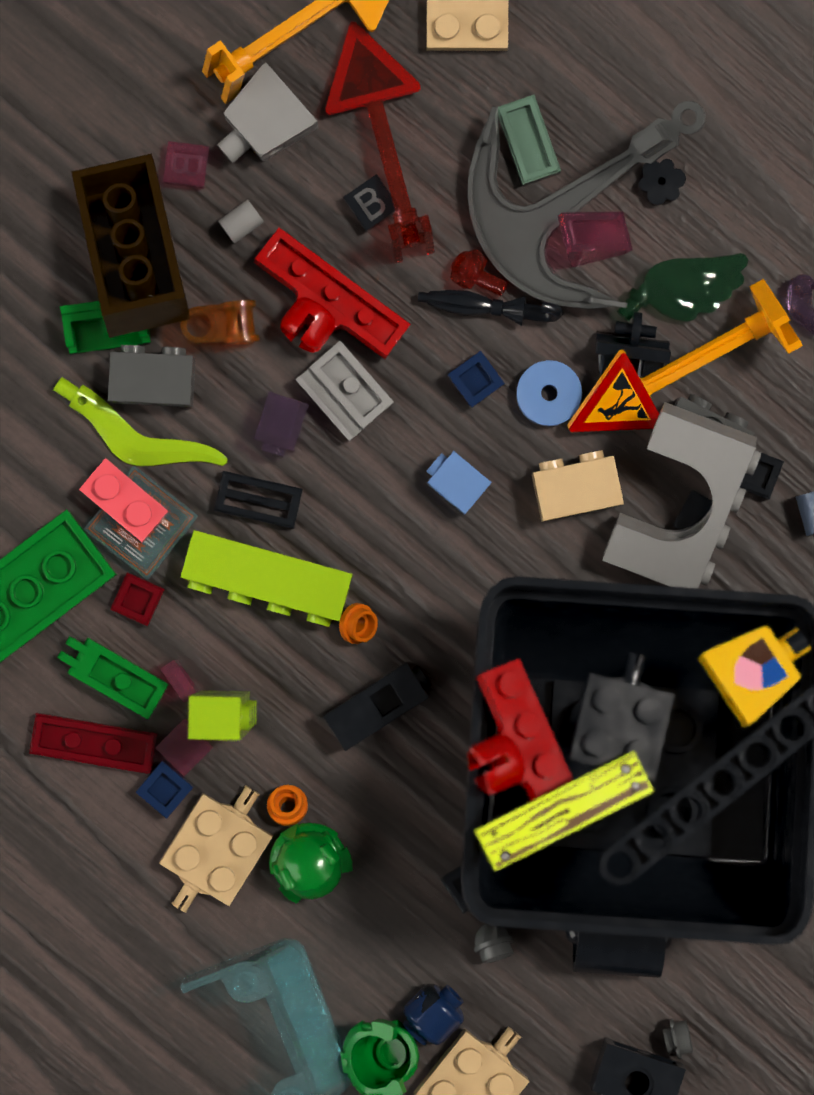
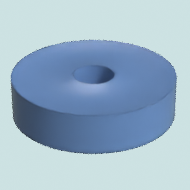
M546 360L533 364L523 373L517 385L516 399L521 412L531 422L547 427L557 426L568 421L578 410L582 399V387L578 376L570 367L558 361ZM552 386L555 388L557 396L553 401L543 399L541 391L544 387Z

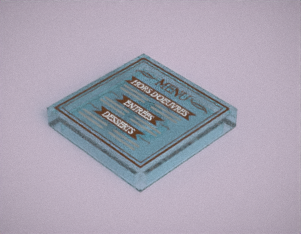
M134 465L127 473V476L170 512L143 543L101 508L83 530L149 580L199 516Z

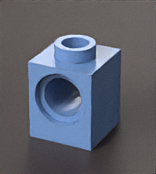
M455 451L449 457L441 453L426 471L432 476L427 484L464 515L492 483Z

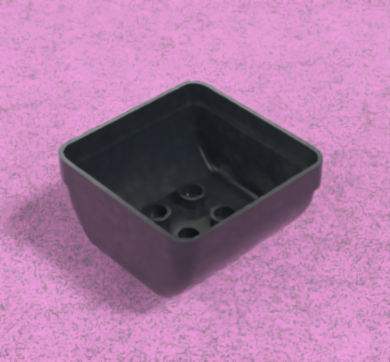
M522 576L503 578L493 585L482 601L477 622L469 749L479 742L496 736L498 733L497 723L476 677L516 659H520L574 781L595 771L587 764L567 760L587 674L591 673L611 679L623 678L628 653L638 654L637 656L643 655L646 656L640 682L651 689L673 694L674 699L655 780H649L654 792L496 871L493 870L474 830L530 803L531 800L526 789L519 784H515L495 794L484 793L473 779L492 770L490 763L472 771L468 768L461 868L462 897L468 911L479 922L491 926L566 931L567 939L573 944V972L660 978L664 967L665 949L671 945L673 938L780 945L790 943L800 936L811 919L814 905V737L632 882L617 886L606 883L598 873L597 862L599 856L606 848L806 689L814 685V605L805 598L787 594ZM764 626L771 630L777 640L793 629H799L811 648L810 651L792 662L801 678L754 722L743 728L698 660V657L710 649ZM784 717L780 723L782 736L791 741L797 740L801 732L798 721L791 717ZM750 744L745 752V758L752 767L762 768L766 763L767 755L764 748L760 745ZM716 771L711 778V787L719 795H728L732 790L733 782L730 775L726 772ZM682 798L677 803L676 813L679 819L686 823L694 822L699 813L697 804L688 798ZM653 825L647 826L643 830L641 838L644 846L653 851L660 849L664 843L662 830ZM621 853L611 854L607 860L608 872L616 878H623L628 874L630 869L628 858Z

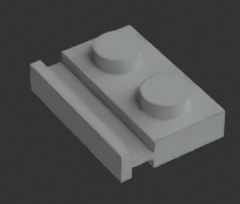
M341 341L337 342L302 375L295 379L349 442L394 403Z

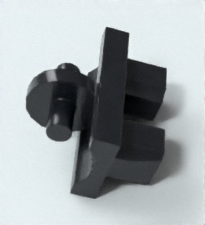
M634 312L631 323L616 321L615 333L617 334L597 332L595 351L598 354L599 374H603L619 350H625L630 359L638 360L637 374L640 378H644L662 368L664 363L669 364L671 350H669L670 342L655 340L657 327L642 325V313Z

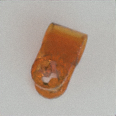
M237 300L217 305L190 308V320L197 316H203L211 323V329L205 336L195 337L187 330L190 320L181 321L180 327L183 337L191 345L199 347L223 344L244 345L260 342V335L255 334L253 309L257 307L256 300ZM238 314H241L242 331L238 329Z

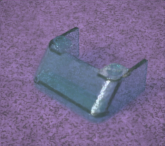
M283 938L184 978L180 985L183 993L222 978L228 994L238 1002L251 1003L261 998H266L295 1071V1074L280 1080L275 1085L272 1095H340L350 1086L351 1082L342 1069L340 1052L343 1050L342 1040L307 951L299 941L292 938Z

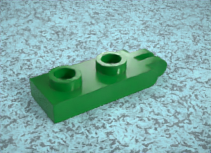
M71 636L68 637L65 644L79 651L75 658L62 650L60 651L57 658L71 666L67 673L149 720L170 683L87 637L84 643Z

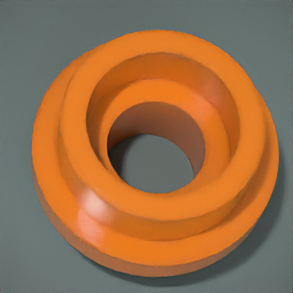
M354 603L348 606L339 622V631L342 638L352 644L369 641L375 635L378 627L377 616L369 606L362 603Z
M283 785L273 790L269 795L267 810L274 822L290 826L300 822L305 817L308 810V800L300 788L293 785ZM292 801L295 803V807L290 812H284L281 810L283 803Z

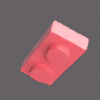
M107 458L102 461L79 489L142 543L170 512Z

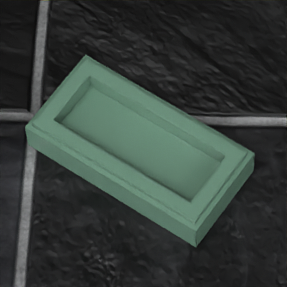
M535 95L499 106L498 119L521 185L525 186L560 174L561 169Z

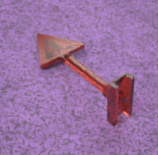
M353 21L349 24L325 110L328 115L363 106L368 109L395 213L392 214L394 224L388 225L394 260L395 263L403 261L401 249L424 244L427 255L435 253L428 215L418 217L416 208L411 207L383 102L419 92L421 86L407 70L363 28Z

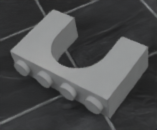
M664 402L649 438L647 449L696 469L705 478L710 487L712 505L707 514L698 523L680 530L662 529L619 513L602 561L670 587L698 588L700 584L707 586L715 567V563L710 562L714 548L723 549L731 528L725 525L730 511L737 513L743 501L746 490L740 488L745 473L753 476L758 465L761 452L755 450L757 437Z

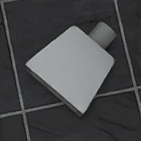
M265 62L223 113L226 121L234 130L223 138L217 146L232 163L250 148L263 162L314 132L318 128V122Z

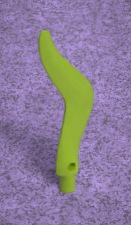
M61 377L53 391L70 401L69 407L82 414L92 423L112 453L125 463L135 466H154L191 461L209 462L220 466L227 463V457L222 452L205 444L177 439L149 438L141 435L105 400L83 384L79 388Z

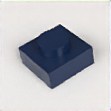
M479 351L447 375L471 409L505 384L482 351Z
M163 760L136 793L167 819L194 786Z

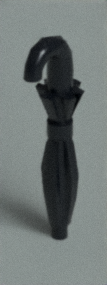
M463 290L429 291V293L419 292L418 302L427 303V305L463 316L485 315L489 313L501 316L502 314L522 326L523 320L555 322L563 315V310L558 304L544 301L542 306L525 303L526 296L503 302V300L493 299L492 301L485 296Z

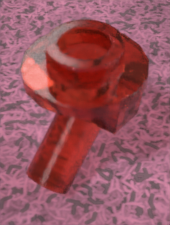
M477 249L461 252L452 262L450 278L463 289H472L474 285H477L498 296H502L508 285L507 281L484 271L488 260Z

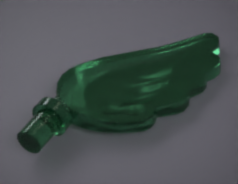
M737 253L706 258H679L660 262L647 271L642 285L637 290L632 288L627 293L629 296L625 301L628 303L627 308L620 307L617 313L629 322L634 312H638L640 308L645 309L650 304L658 312L674 320L693 321L698 313H712L717 310L721 302L728 300L732 296L733 290L743 285L744 276L741 271L748 265L749 260L745 254Z

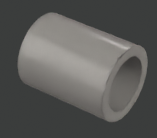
M248 199L218 220L234 244L264 223Z

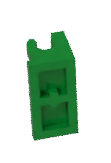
M99 301L60 306L66 347L69 348V354L121 348V345L151 343L149 329L109 338Z

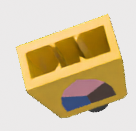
M764 626L706 651L698 657V660L744 728L762 715L801 678L792 662L810 651L811 648L804 635L797 628L777 640L771 630Z

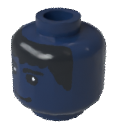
M427 984L404 1006L406 1019L403 1021V1025L422 1045L425 1046L428 1042L439 1045L464 1022L463 1012L460 1009L464 1002L459 994L449 985L440 988L435 984Z

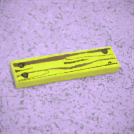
M633 751L474 830L493 870L496 871L654 792Z

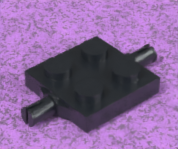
M628 653L623 678L611 679L591 673L587 674L567 760L587 764L594 770H597L634 751L648 780L653 781L655 780L674 695L651 689L640 682L646 656Z

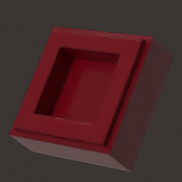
M127 572L110 610L149 626L165 589Z

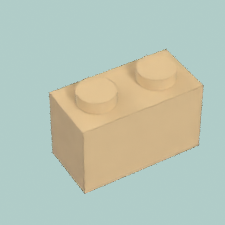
M603 450L581 454L579 455L580 463L564 466L563 459L539 463L540 471L533 472L531 475L541 522L623 505L624 501L614 456L604 458Z

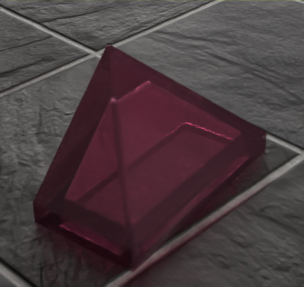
M569 212L557 215L572 268L633 251L623 212Z

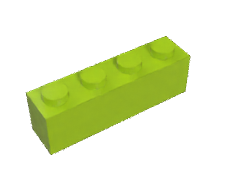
M193 530L180 578L190 580L188 588L211 594L213 587L229 591L227 597L229 600L251 605L252 599L256 598L269 602L267 606L269 611L290 616L292 609L308 613L306 621L330 627L332 620L340 622L353 574Z
M201 690L189 696L188 739L241 740L249 733L252 727L257 725V700H250V691Z

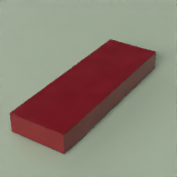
M36 713L29 754L151 774L158 733Z

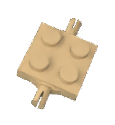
M245 785L233 806L219 803L205 793L201 794L159 861L160 865L177 874L184 883L177 897L171 903L177 909L184 900L180 910L187 913L198 892L211 895L227 906H230L273 837L272 834L255 825L247 815L258 796H260L258 792L253 790L249 796L252 789Z
M508 1026L497 1042L492 1045L491 1043L479 1040L464 1028L414 1090V1095H519L530 1081L511 1065L506 1055L522 1037Z

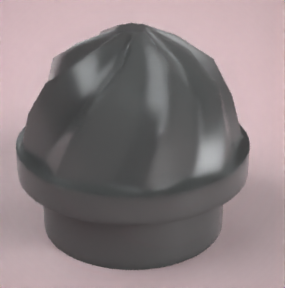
M484 924L475 935V954H480L483 964L510 957L514 954L511 946L514 943L513 936L509 935L505 927Z

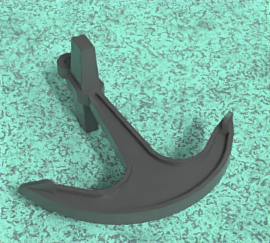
M694 101L679 103L673 110L672 121L661 118L656 119L648 127L632 136L629 149L543 200L524 206L516 205L506 199L499 189L497 182L500 150L498 107L492 106L490 116L477 141L468 176L469 213L478 241L489 260L512 284L542 301L558 304L559 306L587 309L604 307L627 308V302L620 301L594 287L563 279L556 274L548 262L547 246L549 239L557 228L639 162L653 164L664 154L679 146L681 133L695 134L699 132L706 123L704 108ZM686 110H693L696 114V121L693 125L687 126L682 121V115Z

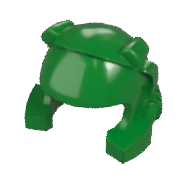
M296 823L281 832L275 841L269 858L270 874H273L280 885L278 889L292 902L297 904L302 898L312 900L326 896L339 884L342 873L353 871L351 853L347 846L344 847L335 830L318 823Z
M379 1018L372 1022L360 1021L353 1026L345 1037L343 1050L340 1052L343 1073L347 1074L352 1086L361 1095H403L407 1092L404 1082L414 1075L420 1058L418 1046L413 1036L403 1028L400 1020L388 1021Z

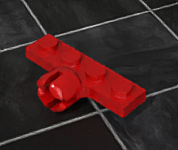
M280 227L254 259V263L296 295V301L281 320L280 329L292 342L306 325L308 329L300 339L302 342L298 347L307 352H318L335 330L342 329L386 359L411 325Z
M520 659L477 676V681L498 726L496 736L473 745L467 753V763L470 771L489 763L492 770L484 773V775L473 779L479 789L487 794H495L515 784H519L526 789L532 802L573 782L572 775Z

